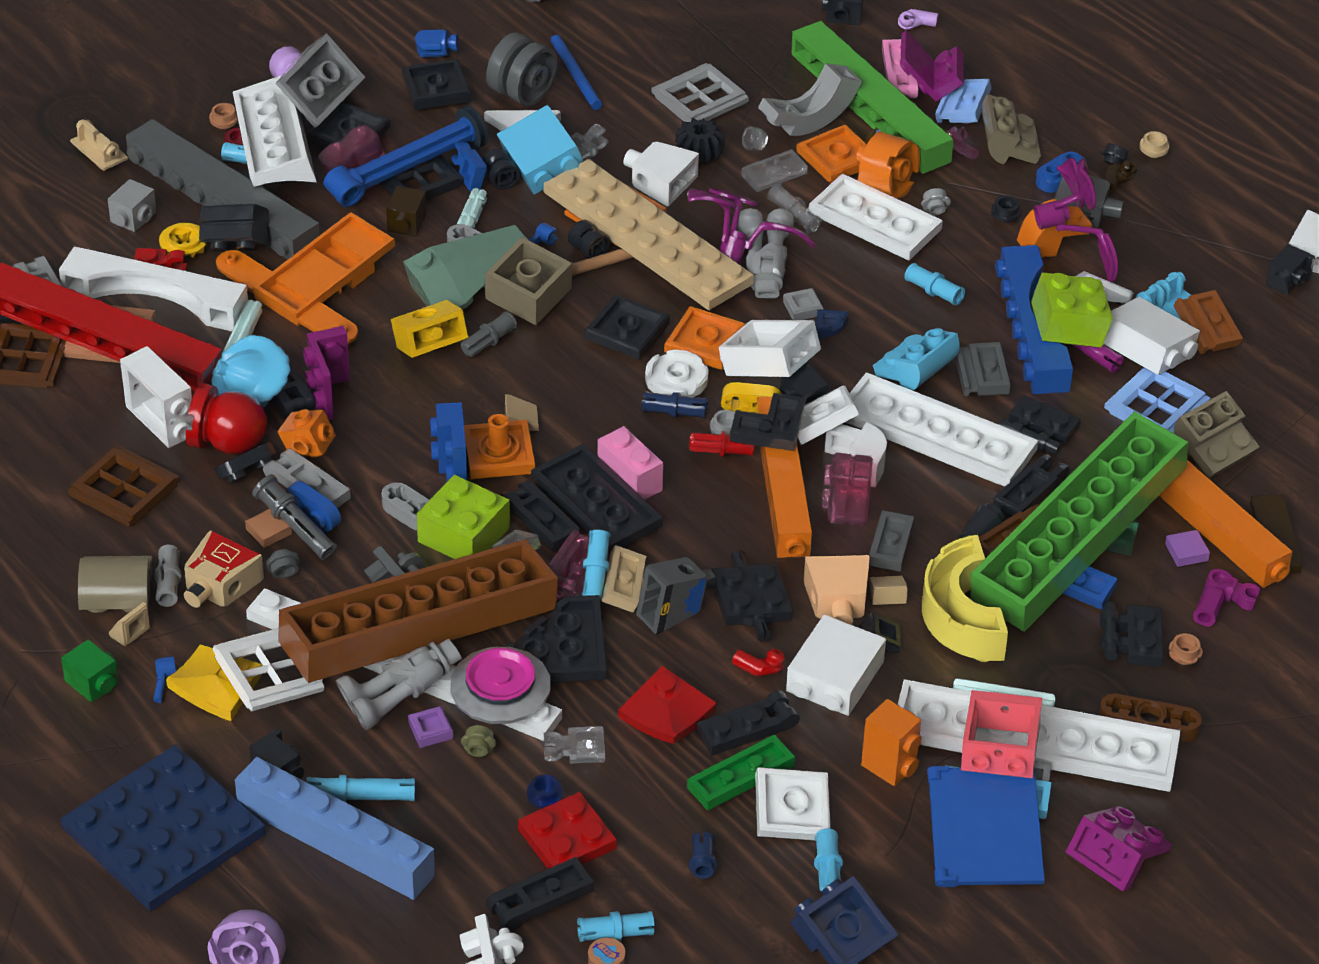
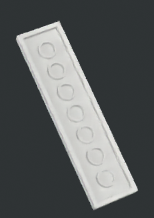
M904 679L898 705L905 710L911 711L916 717L921 719L920 736L922 739L920 745L962 753L971 692ZM1042 705L1035 761L1052 764L1051 770L1170 792L1180 730ZM1007 706L1002 707L1005 710L1009 709ZM977 727L975 740L1027 746L1029 733Z

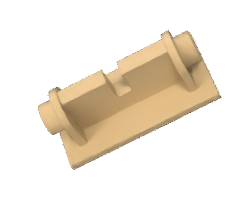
M82 119L78 121L76 125L78 136L70 139V142L99 168L105 171L128 160V156L119 149L118 144L110 141L100 133L90 120Z

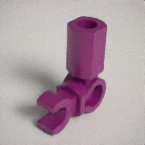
M1213 569L1208 574L1204 590L1194 610L1193 619L1195 623L1203 626H1213L1223 602H1230V600L1236 602L1242 609L1252 611L1261 588L1252 583H1239L1238 579L1232 577L1229 572L1223 569Z

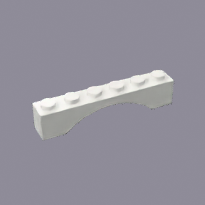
M75 246L59 268L61 286L73 289L88 297L98 298L116 294L157 296L186 307L197 315L206 326L233 331L245 303L248 301L247 285Z

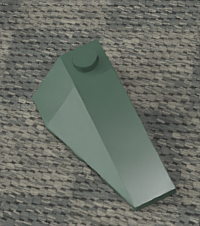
M516 225L429 247L403 261L411 287L426 306L448 300L463 310L474 301L473 296L482 287L485 288V273L521 237L527 238Z

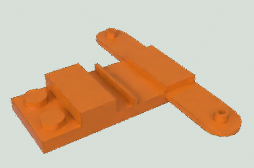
M350 212L274 271L269 270L238 250H229L221 253L216 259V265L222 274L234 282L247 285V290L254 294L256 300L297 326L303 325L312 332L344 325L348 344H350L358 336L357 326L324 305L323 302L336 292L341 294V288L346 284L355 288L375 272L374 262L394 248L395 241L388 234Z

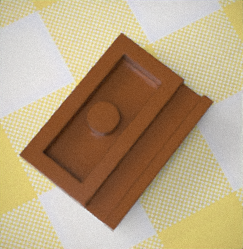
M1216 290L1190 295L1188 299H1176L1173 306L1180 319L1200 330L1196 342L1198 343L1200 354H1205L1207 350L1214 352L1240 345L1243 337Z

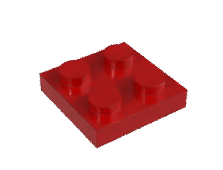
M580 792L518 819V830L547 869L574 857L582 865L617 849V839Z

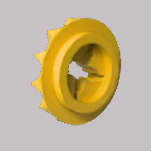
M193 223L171 225L164 229L159 236L161 249H167V254L173 250L185 251V256L194 258L195 253H204V248L207 244L200 242V226Z

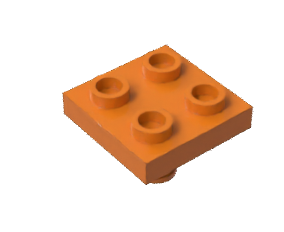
M494 414L489 417L488 423L464 425L470 479L531 474V470L535 468V461L527 420L508 421L507 416Z

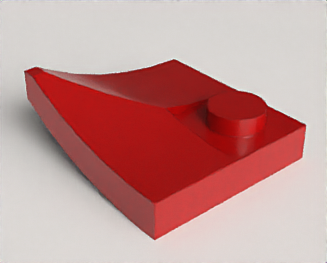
M661 666L618 709V718L649 736L674 744L696 729L697 722L709 718L716 711V702Z

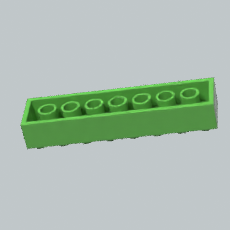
M1134 411L970 574L971 599L986 607H1000L1004 620L1025 632L1187 467L1188 441Z

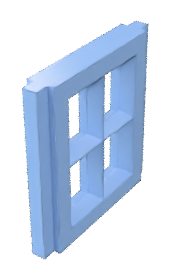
M1144 367L1105 403L1104 408L1109 411V414L1125 421L1135 411L1127 406L1138 397L1151 404L1140 415L1174 433L1175 423L1179 417L1204 404L1211 398L1205 395L1206 392L1166 371L1157 375ZM1152 382L1168 389L1159 398L1144 391ZM1173 392L1188 399L1179 409L1164 402ZM1156 408L1171 415L1162 425L1147 417Z

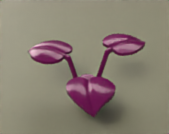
M1073 157L1068 158L1056 169L1065 179L1073 195L1060 201L1035 205L1034 215L1037 226L1040 230L1056 226L1057 232L1068 230L1097 235L1099 252L1107 281L1114 283L1118 271V261L1109 234H1104L1103 230L1098 228L1064 224L1066 220L1070 219L1067 205L1076 202L1078 208H1083L1085 199L1089 210L1094 209L1096 206L1095 187L1089 175L1085 159H1080L1077 166Z
M709 188V192L699 189L688 190L687 197L689 202L694 200H710L716 202L724 209L723 236L719 251L738 264H741L745 248L751 250L753 242L764 230L792 233L804 239L813 249L815 247L813 240L801 230L785 224L768 221L761 223L748 241H746L747 234L736 231L742 202L757 207V202L722 189ZM730 206L735 208L731 229H729Z

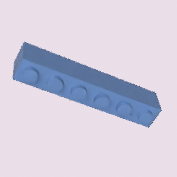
M256 757L235 779L237 800L255 817L412 900H415L435 877L434 848L259 757Z

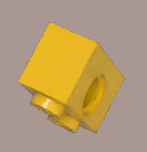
M448 300L391 319L397 348L411 358L468 338L463 310Z

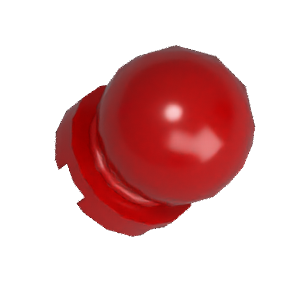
M203 383L202 388L197 387L188 411L189 415H194L192 430L186 429L185 433L188 446L203 449L210 442L216 450L225 454H244L259 445L266 433L267 416L264 408L255 397L240 391H228L219 395L216 386Z

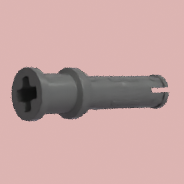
M275 475L266 476L255 486L252 492L253 497L256 500L261 499L271 509V515L275 519H283L321 560H326L335 552L337 545L297 506L296 497L291 493L288 494L278 484V479ZM300 523H302L315 536V539L300 525Z

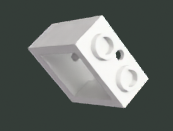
M750 320L719 346L720 359L726 376L790 377L821 350L814 320Z
M148 346L120 359L126 407L168 448L185 441L186 429L192 430L194 415L188 414L192 400L191 387Z

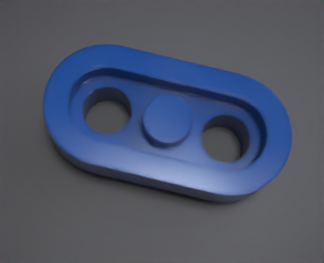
M1076 152L1061 154L1037 170L1036 186L1045 192H1057L1062 175L1056 168L1062 165L1068 158L1073 157L1077 166L1079 160L1085 158Z
M296 481L285 490L288 494L291 493L296 497L297 506L321 530L329 532L341 523V515L335 504L306 483Z

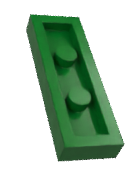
M774 734L688 778L687 789L708 811L755 787V773L758 767L788 770L795 766V756Z

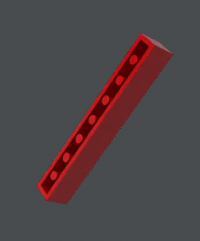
M0 263V315L70 343L88 348V350L120 362V359L148 346L191 387L192 391L195 392L197 387L202 388L203 383L212 385L213 369L216 367L217 361L222 358L221 348L162 326L157 322L136 316L129 311L108 305L101 300L80 294L73 289L57 285L45 278H40L19 268Z

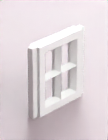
M279 628L213 646L212 650L215 653L216 660L246 708H249L251 711L324 691L323 679L308 683L303 677L282 683L275 671L294 666L295 664L291 659L270 664L263 653L267 650L282 647L278 642ZM255 654L262 666L241 672L234 659ZM268 673L275 685L253 691L246 678Z

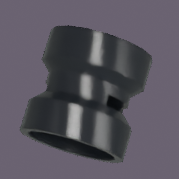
M493 149L483 157L482 160L487 166V175L495 188L505 190L517 183L520 177L519 169L512 162V158L505 149Z
M586 219L577 222L568 234L569 244L575 249L581 250L587 259L605 254L610 246V238L604 232L597 230L595 225Z

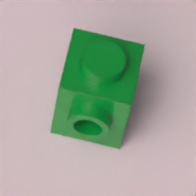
M89 639L61 657L65 682L91 703L103 694L109 693L118 685L116 670L118 664L116 659L110 652L102 651Z

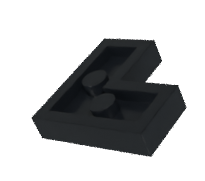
M773 393L768 415L736 410L730 431V442L794 451L804 412L805 397Z

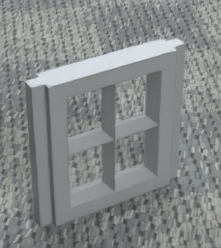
M707 63L652 87V93L655 95V98L684 122H691L692 118L696 120L705 118L706 121H709L749 102V97L745 95V91L711 64ZM707 79L714 83L702 90L694 86ZM685 89L693 93L680 100L673 96ZM719 90H723L728 94L715 101L708 97ZM698 100L706 104L694 111L686 107Z

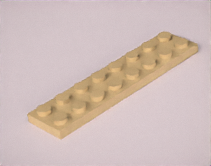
M589 159L579 163L578 168L567 170L544 183L545 194L581 220L586 219L590 221L597 230L604 232L612 242L707 310H711L753 285L754 275Z

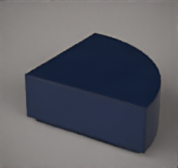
M817 310L816 330L818 338H827L840 333L847 325L848 312Z

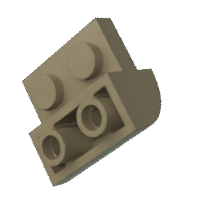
M987 94L983 100L981 110L990 155L1003 165L1009 156L1036 164L1041 157L1034 119L1025 114H1016L1013 102L1008 99Z
M1227 391L1182 415L1175 423L1174 434L1188 441L1187 459L1192 457L1209 479L1256 453L1260 448L1241 423L1246 415Z
M84 556V558H80L78 571L79 610L101 613L108 609H122L125 612H131L142 602L146 603L148 608L150 579L153 569L152 556Z

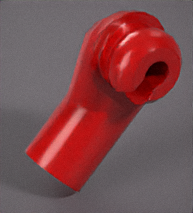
M739 649L733 656L732 664L754 676L775 674L783 669L784 665L782 663L785 660V655L780 650L772 649L767 652L766 658H757Z

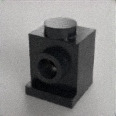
M1288 244L1270 262L1266 286L1288 295L1296 286L1300 287L1304 281L1308 282L1311 279L1315 256Z
M278 728L249 746L251 762L256 757H259L302 779L304 769L299 764L301 761L300 755L291 744L287 745L282 741V732Z

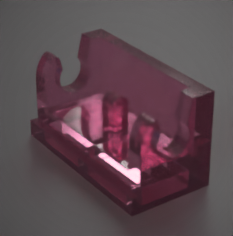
M576 530L570 533L548 565L558 577L556 601L558 602L564 597L582 596L586 571L583 568V560L587 559L589 537L579 534V531Z

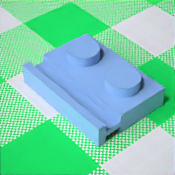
M965 79L964 84L942 97L935 112L937 123H942L943 119H949L950 123L961 122L968 124L978 122L982 112L983 100L992 89L990 79Z

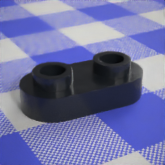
M269 441L214 467L219 480L226 477L229 483L246 475L243 468L254 464L256 469L263 467L273 460L271 455L277 453L272 441Z

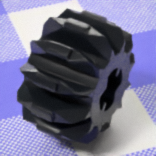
M692 118L691 122H682L681 128L677 129L675 135L676 147L699 153V162L708 164L710 160H718L719 155L723 153L725 148L723 127L717 126L716 121L708 122L705 118L702 120Z

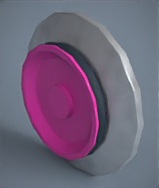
M489 647L471 653L458 663L451 675L450 693L457 707L472 719L489 724H511L531 717L544 706L550 695V675L543 662L527 651L513 647Z

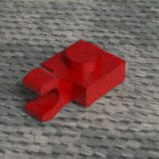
M137 248L133 260L182 271L187 269V263H178L184 260L185 251L173 250L167 254V249Z

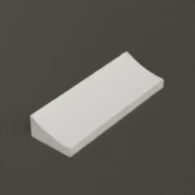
M281 76L233 91L249 175L254 187L279 181L317 182L301 113L275 84Z

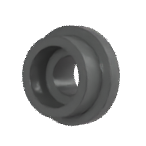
M287 549L275 551L266 561L267 570L277 579L291 577L299 570V555Z

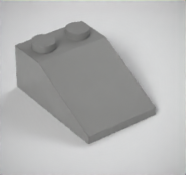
M326 33L308 46L292 62L275 84L313 127L316 128L352 92L365 76Z

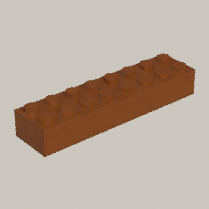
M523 539L279 609L278 642L306 681L310 683L401 656L423 646L429 647L431 642L437 645L448 638L451 641L555 610L558 577L529 542Z

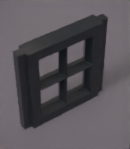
M442 155L426 161L427 164L416 169L411 168L408 172L391 177L380 184L392 196L396 186L405 187L402 183L415 178L423 186L418 190L426 191V200L459 188V185L464 183V178ZM435 171L442 178L439 181L428 184L422 175Z

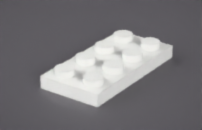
M843 173L809 203V214L908 261L942 230L943 220Z

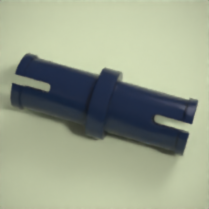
M645 391L643 394V398H645V400H642L643 412L666 413L674 418H677L679 415L702 417L704 419L707 417L708 413L705 410H708V398L681 396L680 392H673L672 395Z

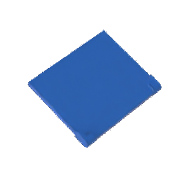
M949 766L929 767L927 775L930 794L935 885L938 887H956V885L1044 884L1035 767L1033 778L962 771L961 768H949Z

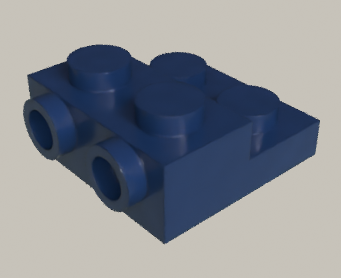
M854 876L843 883L839 879L830 883L821 891L824 896L817 901H814L812 897L806 899L794 909L797 915L790 922L813 953L818 949L829 964H860L898 936V933Z

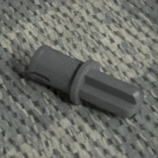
M505 311L489 324L484 323L480 325L479 331L461 343V349L465 356L474 357L488 346L497 345L500 338L517 328L516 319L511 313Z

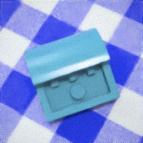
M935 328L927 331L923 337L918 334L908 336L904 339V342L892 351L887 352L882 359L873 365L875 375L899 381L900 386L914 391L958 355L960 347L958 334Z

